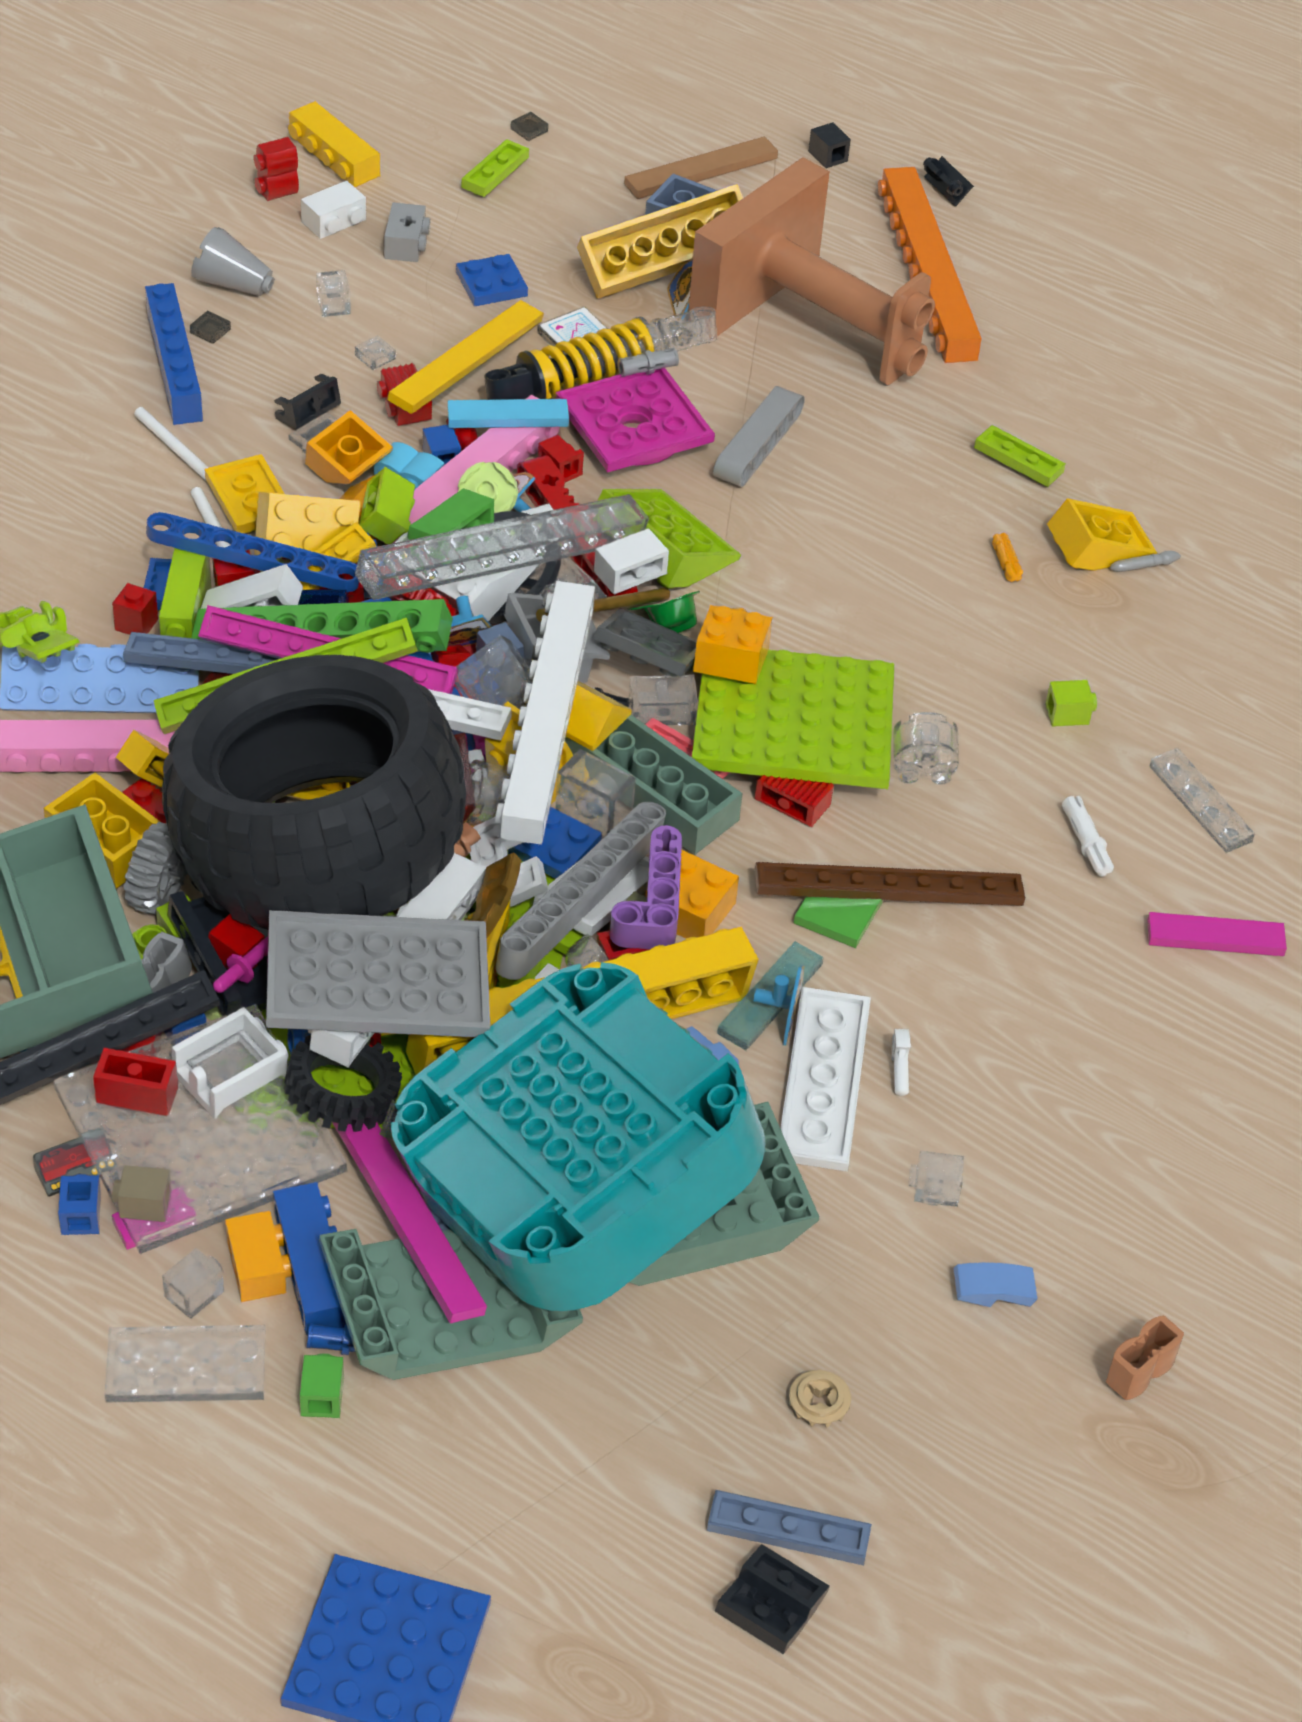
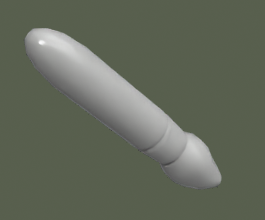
M1164 551L1160 554L1118 560L1111 564L1110 568L1113 571L1122 572L1161 564L1168 565L1180 559L1181 555L1175 551Z

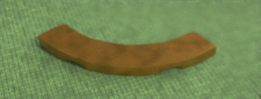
M511 853L486 867L483 884L476 898V911L471 919H464L465 921L486 922V938L491 934L503 915L515 889L521 866V859L515 853Z

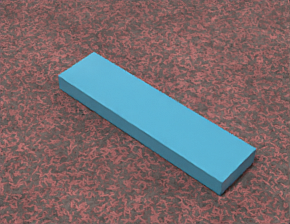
M567 399L448 400L449 428L569 427Z

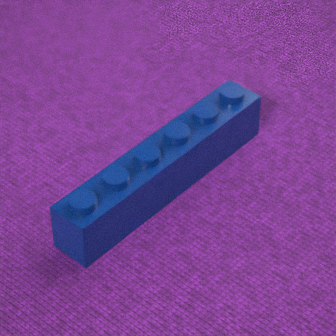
M174 283L145 286L147 316L173 425L202 422L201 391Z

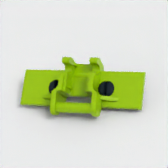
M41 601L39 604L42 613H33L32 609L24 608V606L0 612L1 648L3 646L7 648L17 647L20 657L28 656L43 663L51 656H60L63 649L68 651L75 650V644L80 643L77 637L66 633L67 623L64 610L57 606L52 609L51 605L46 601Z

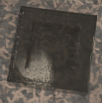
M530 111L512 120L511 130L527 141H530L548 132L549 124Z
M208 310L190 324L191 334L212 344L231 330V321Z

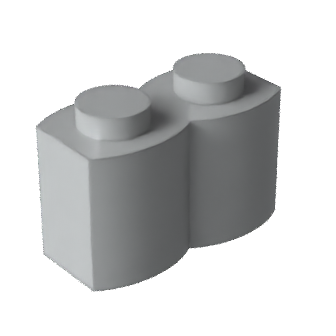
M164 932L157 934L148 943L143 959H141L153 993L189 977L192 969V963L183 939Z

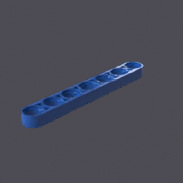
M153 513L147 518L146 535L151 541L261 571L285 565L286 563H280L276 560L284 557L292 561L287 563V565L299 581L340 592H353L359 587L361 570L359 566L350 561L168 513ZM156 525H164L169 529L165 531H159L154 529L153 527ZM187 533L197 534L199 538L189 539L186 538L184 535ZM224 541L229 543L230 546L219 547L215 543ZM254 549L260 551L261 554L250 555L245 551ZM314 565L321 567L323 570L315 572L307 567ZM344 573L349 574L354 578L350 580L341 579L338 575Z

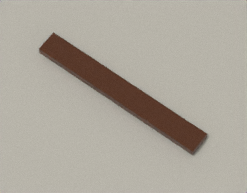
M756 862L755 865L757 894L1011 906H1023L1026 898L1021 874L772 862Z

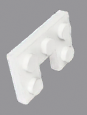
M496 817L473 827L479 833L481 839L470 846L471 861L485 867L507 856L508 849L523 843L521 841L501 839V824L495 823ZM537 856L521 863L517 883L510 899V907L548 890L543 863Z

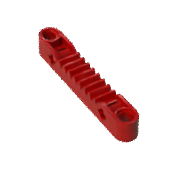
M548 455L519 462L517 464V474L527 472L536 478L525 490V493L535 507L550 504L565 525L564 549L589 586H595V594L598 599L638 592L637 586L613 594L594 572L595 549L607 543L601 541V534H595L596 527L590 526V519L585 518L584 511H579V503H574V496L569 495L568 488H564L565 478Z

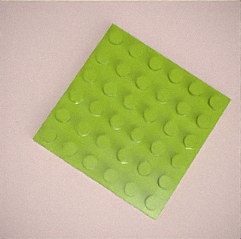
M768 650L756 684L702 673L692 758L713 771L765 775L768 777L780 776L781 778H795L796 780L802 779L805 781L888 789L891 761L894 663L882 660L854 659L847 656H824L818 653L805 654L788 650Z

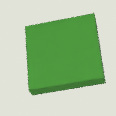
M806 897L795 914L794 924L856 948L883 900Z

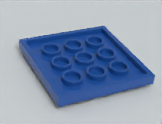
M335 1554L282 1694L281 1706L337 1722H452L487 1617L491 1596Z

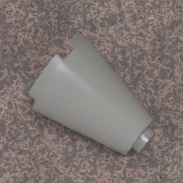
M220 227L212 228L199 247L203 250L200 259L194 258L191 270L192 277L199 281L261 296L264 292L269 293L275 281V278L272 277L273 271Z

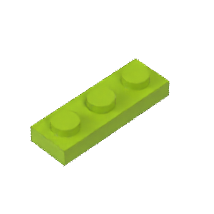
M506 139L462 178L461 188L485 197L529 158V148Z
M994 425L987 428L975 440V449L1047 487L1064 473L1066 463Z

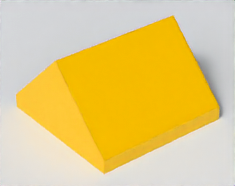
M578 680L566 737L594 751L631 715L632 709Z

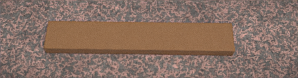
M763 136L625 176L624 184L637 199L653 195L672 174L698 182L777 159L778 150Z

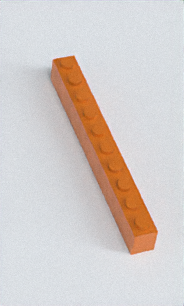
M915 167L883 169L882 180L878 181V194L880 197L883 196L884 210L890 215L891 229L896 231L897 245L902 247L904 263H908L910 280L921 272L931 277L929 297L934 299L935 308L929 320V331L936 338V350L941 352L945 363L978 361L982 338Z

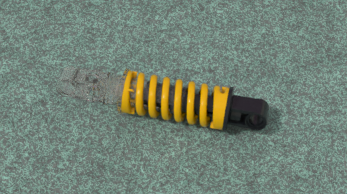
M697 307L691 311L665 319H652L650 323L644 317H635L623 324L611 326L610 329L603 328L596 333L584 334L582 338L577 336L571 338L569 342L561 341L555 346H545L541 351L536 349L522 351L518 354L515 365L485 373L487 400L527 399L530 395L539 399H555L556 392L620 375L617 365L618 358L636 356L646 350L654 352L675 347V350L678 352L700 344L714 342L717 340L715 309L712 307Z

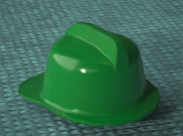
M700 591L677 597L665 603L627 610L644 608L652 622L679 633L697 624L694 596L699 594Z

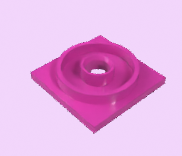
M666 368L655 370L651 374L643 372L626 377H621L620 374L556 392V399H567L570 421L607 473L632 465L639 466L658 463L669 458L674 453L709 444L715 440L713 430ZM638 423L639 425L637 428H631L624 424Z

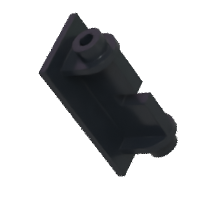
M943 156L939 160L928 157L923 162L924 170L927 172L924 177L955 207L974 187Z

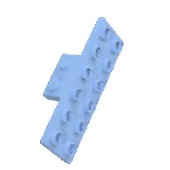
M79 644L75 647V650L68 651L63 649L60 656H51L43 663L28 656L20 657L17 647L7 648L3 646L0 708L3 711L156 713L153 700L199 686V670L124 662L123 652L126 645L121 644L111 645L110 648L97 647L93 644Z

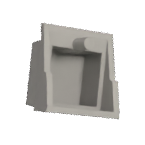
M508 593L505 609V618L508 626L524 646V659L538 661V657H535L536 641L538 637L543 638L544 635H540L541 622L537 620L536 612L538 609L545 608L546 600L543 599L542 595ZM592 619L578 678L582 683L588 682L593 659L609 660L610 658L607 649L600 645L601 642L593 639L597 629Z

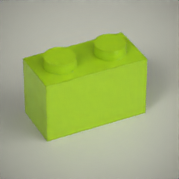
M384 467L367 482L359 525L364 531L388 545L392 544L398 537L407 533L411 525L409 517L415 503L413 498L415 484Z

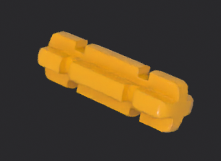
M1004 532L994 534L992 545L1003 571H1005L1006 579L1009 582L1020 581L1023 570L1018 563L1019 560L1009 536Z

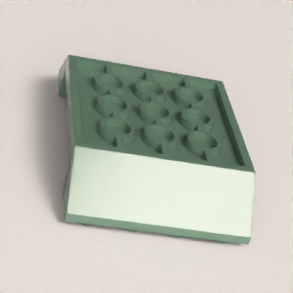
M357 1229L319 1235V1242L360 1365L392 1380L541 1352L583 1322L580 1309L570 1311L544 1310L521 1300L452 1230L442 1232L486 1303L487 1308L484 1316L451 1324L401 1239L362 1245Z

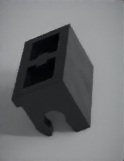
M319 374L314 379L320 383L290 400L284 397L275 399L274 402L277 405H281L284 409L275 411L276 419L295 429H299L340 405L341 399L337 378Z

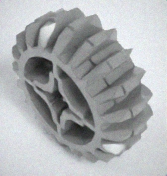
M158 822L157 824H152L148 830L143 832L142 839L137 841V847L132 852L131 861L128 863V872L125 874V899L128 901V905L134 907L135 910L156 915V908L169 902L170 894L179 892L181 886L184 885V879L188 872L176 856L167 823Z

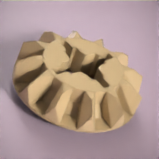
M825 1370L805 1372L795 1379L790 1388V1407H793L796 1411L797 1419L804 1418L809 1421L811 1427L818 1423L825 1424L828 1428L832 1422L837 1420L842 1422L845 1414L850 1409L851 1393L849 1387L842 1378L832 1372ZM813 1395L819 1398L823 1395H828L826 1406L821 1402L812 1405Z

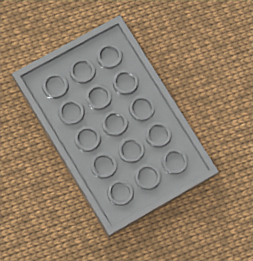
M269 910L266 1028L477 1037L480 1034H484L487 1030L490 1031L486 922Z

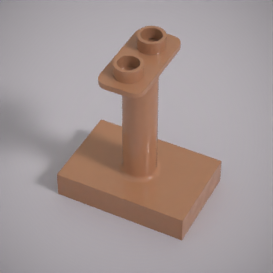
M802 157L695 231L688 325L715 339L783 288H787L884 343L880 370V381L882 383L890 385L903 374L913 376L924 364L928 348L921 343L923 329L929 322L935 308L934 299L929 297L931 277L923 272L919 273L900 287L892 297L819 257L830 173L825 168Z

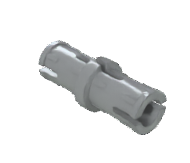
M675 347L654 352L646 350L636 356L618 358L617 365L621 377L643 372L651 374L661 368L678 366L679 356Z

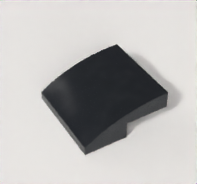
M761 1544L744 1563L736 1581L718 1600L715 1612L784 1654L815 1613L826 1596L830 1585Z

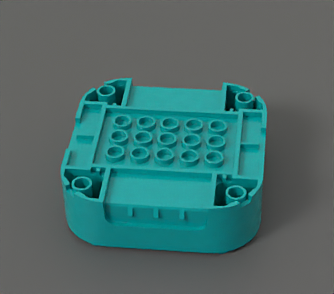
M601 962L600 968L590 967L583 969L581 964L572 965L558 970L536 983L510 1003L512 1010L491 1025L490 1031L487 1030L483 1034L478 1035L457 1052L451 1048L418 1073L398 1097L395 1104L398 1110L395 1122H391L392 1137L426 1204L515 1295L526 1303L544 1310L570 1311L582 1309L591 1305H597L612 1296L740 1194L757 1174L765 1153L764 1131L742 1071L735 1059L727 1053L718 1060L709 1048L696 1041L689 1035L690 1032L674 1022L667 1016L668 1013L648 999L637 974L625 967Z

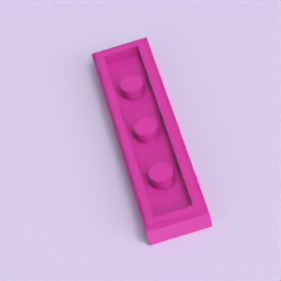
M1149 912L1147 919L1149 945L1273 956H1285L1287 950L1284 923Z

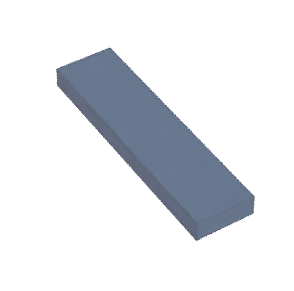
M715 1490L707 1531L864 1566L872 1524Z

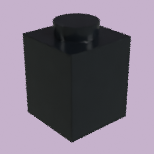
M834 122L811 129L808 152L825 168L848 162L851 139Z

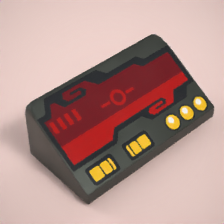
M102 1130L94 1131L33 1155L35 1172L48 1197L60 1193L61 1176L86 1174L102 1177L118 1171L110 1146Z

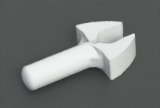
M894 1029L892 1036L895 1094L899 1096H905L909 1093L908 1054L911 1048L909 1029Z

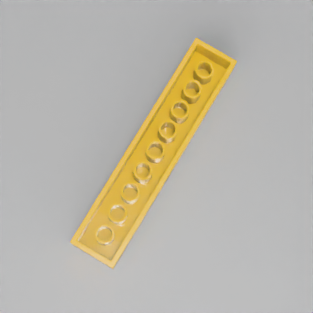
M741 926L733 929H720L713 934L698 938L689 937L682 942L667 946L658 945L648 951L636 954H623L617 959L605 961L604 963L616 964L637 974L648 999L668 1013L667 1016L671 1019L746 1000L759 959ZM592 962L583 967V969L590 967L600 968L601 963ZM545 977L536 980L526 979L519 984L505 988L495 987L490 989V1026L512 1010L511 1002ZM409 1034L406 1053L417 1075L451 1048L457 1052L476 1037Z

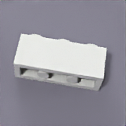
M285 564L207 590L201 609L207 608V605L217 608L298 605L303 586L288 565Z

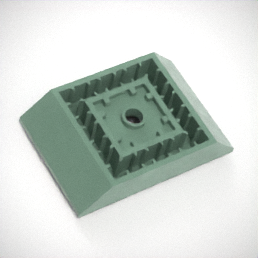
M769 1102L754 1105L765 1135V1153L761 1166L751 1183L734 1199L632 1279L630 1283L642 1286L778 1252L819 1221L820 1216Z

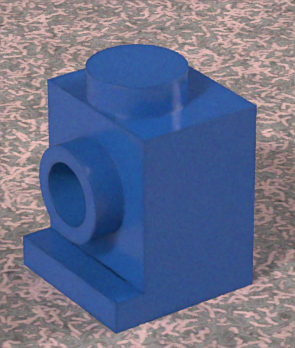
M77 1174L74 1176H61L58 1210L61 1235L100 1234L101 1187L99 1175Z

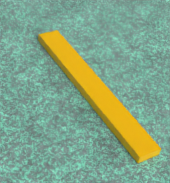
M522 300L518 301L389 391L387 400L410 414L414 413L542 322L544 313Z

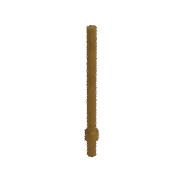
M664 587L595 599L593 613L667 600L670 597V591ZM545 608L538 609L536 612V618L541 622L543 615H549V613L545 612Z

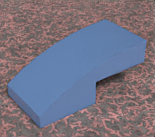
M981 1262L957 1264L953 1268L957 1300L991 1307L997 1300L1031 1307L1038 1299L1032 1267L1007 1263Z

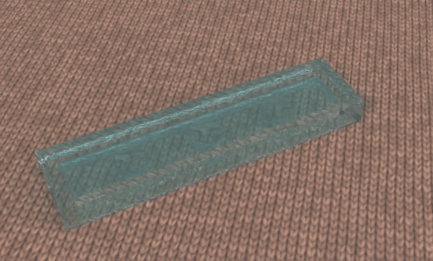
M794 941L718 1026L717 1034L747 1051L784 1009L754 1002L756 988L773 991L776 976L785 975L789 978L787 995L792 996L800 964L804 965L803 987L823 965L824 957Z

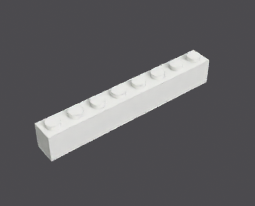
M454 853L445 869L423 891L411 899L408 904L402 905L396 917L462 920L476 901L483 884L486 867ZM308 1029V1032L311 1033L310 1050L346 1067L350 1066L374 1034V1032Z

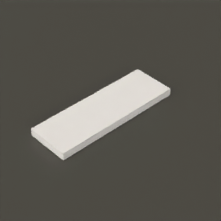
M802 987L780 1128L796 1164L848 1172L871 997Z

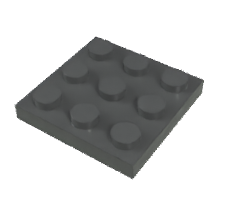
M619 608L597 627L593 638L600 641V645L607 650L614 652L621 650L630 654V658L637 663H650L660 667L659 671L670 677H682L694 665L696 640L622 608Z

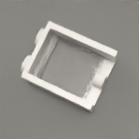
M245 1007L172 1047V1060L176 1061L178 1080L214 1119L217 1118L225 1107L281 1075L285 1077L287 1072V1059L289 1055L285 1045L280 1040H275L267 1032L264 1023L258 1017H253Z

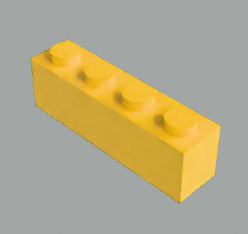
M316 101L289 112L288 131L290 136L320 159L324 165L337 173L341 179L347 180L351 185L357 187L380 177V153Z

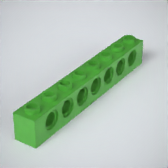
M444 599L221 608L341 639L407 618L418 650L417 652L425 653L447 651L453 620ZM207 608L198 609L192 639H200L198 635Z

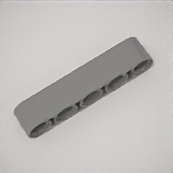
M775 386L719 455L713 470L714 477L743 487L798 419L804 406L805 397Z

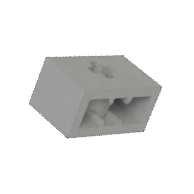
M392 203L384 236L385 259L418 262L420 251L425 252L426 234L429 235L430 218L426 217V206Z

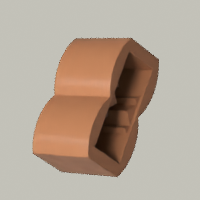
M1164 1315L1151 1319L1143 1326L1138 1337L1124 1341L1116 1349L1106 1383L1125 1400L1141 1395L1149 1386L1151 1379L1164 1375L1172 1368L1184 1332Z

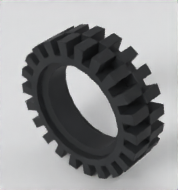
M311 1035L306 1036L304 1042L300 1040L296 1044V1048L292 1050L284 1081L285 1094H289L288 1101L290 1104H297L296 1111L300 1115L310 1111L309 1121L315 1123L320 1117L324 1119L322 1127L330 1129L331 1123L334 1122L338 1123V1131L346 1132L348 1124H351L354 1132L361 1131L363 1123L369 1130L375 1128L376 1122L382 1124L386 1121L387 1115L391 1116L400 1090L402 1072H399L400 1065L398 1061L393 1062L394 1055L390 1051L382 1054L384 1049L382 1044L377 1042L371 1047L369 1046L370 1038L350 1066L347 1067L364 1074L373 1082L375 1089L367 1095L360 1096L341 1095L319 1085L311 1074L314 1069L328 1065H344L310 1050Z

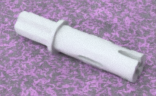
M1074 796L1067 797L1062 802V808L1082 845L1081 852L1083 856L1089 858L1098 876L1104 877L1114 869L1113 863L1106 851L1107 843L1104 838L1099 836L1080 796H1076V798Z

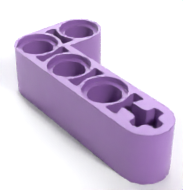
M665 825L657 827L652 831L647 902L621 901L612 908L610 939L614 944L620 947L651 949L658 945L667 946L675 944L679 912L682 836L678 829Z

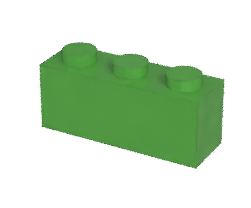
M465 488L461 489L409 526L407 534L409 554L437 565L443 564L494 527V499Z

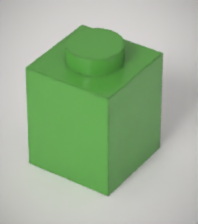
M325 1353L304 1355L300 1389L301 1416L340 1418L344 1383L343 1357Z

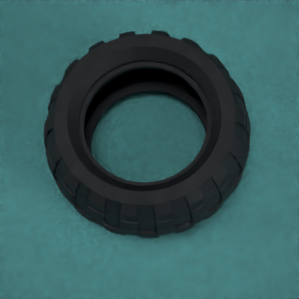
M313 655L278 661L253 669L233 678L201 700L177 728L168 744L169 755L164 760L162 805L173 849L205 900L214 908L230 913L233 919L241 923L268 930L269 910L319 914L386 915L416 897L445 869L454 855V845L459 841L463 832L466 805L464 767L458 742L444 713L438 706L433 694L426 687L414 682L412 676L375 660L346 655ZM337 782H358L336 793L315 799L272 803L288 794L313 786Z

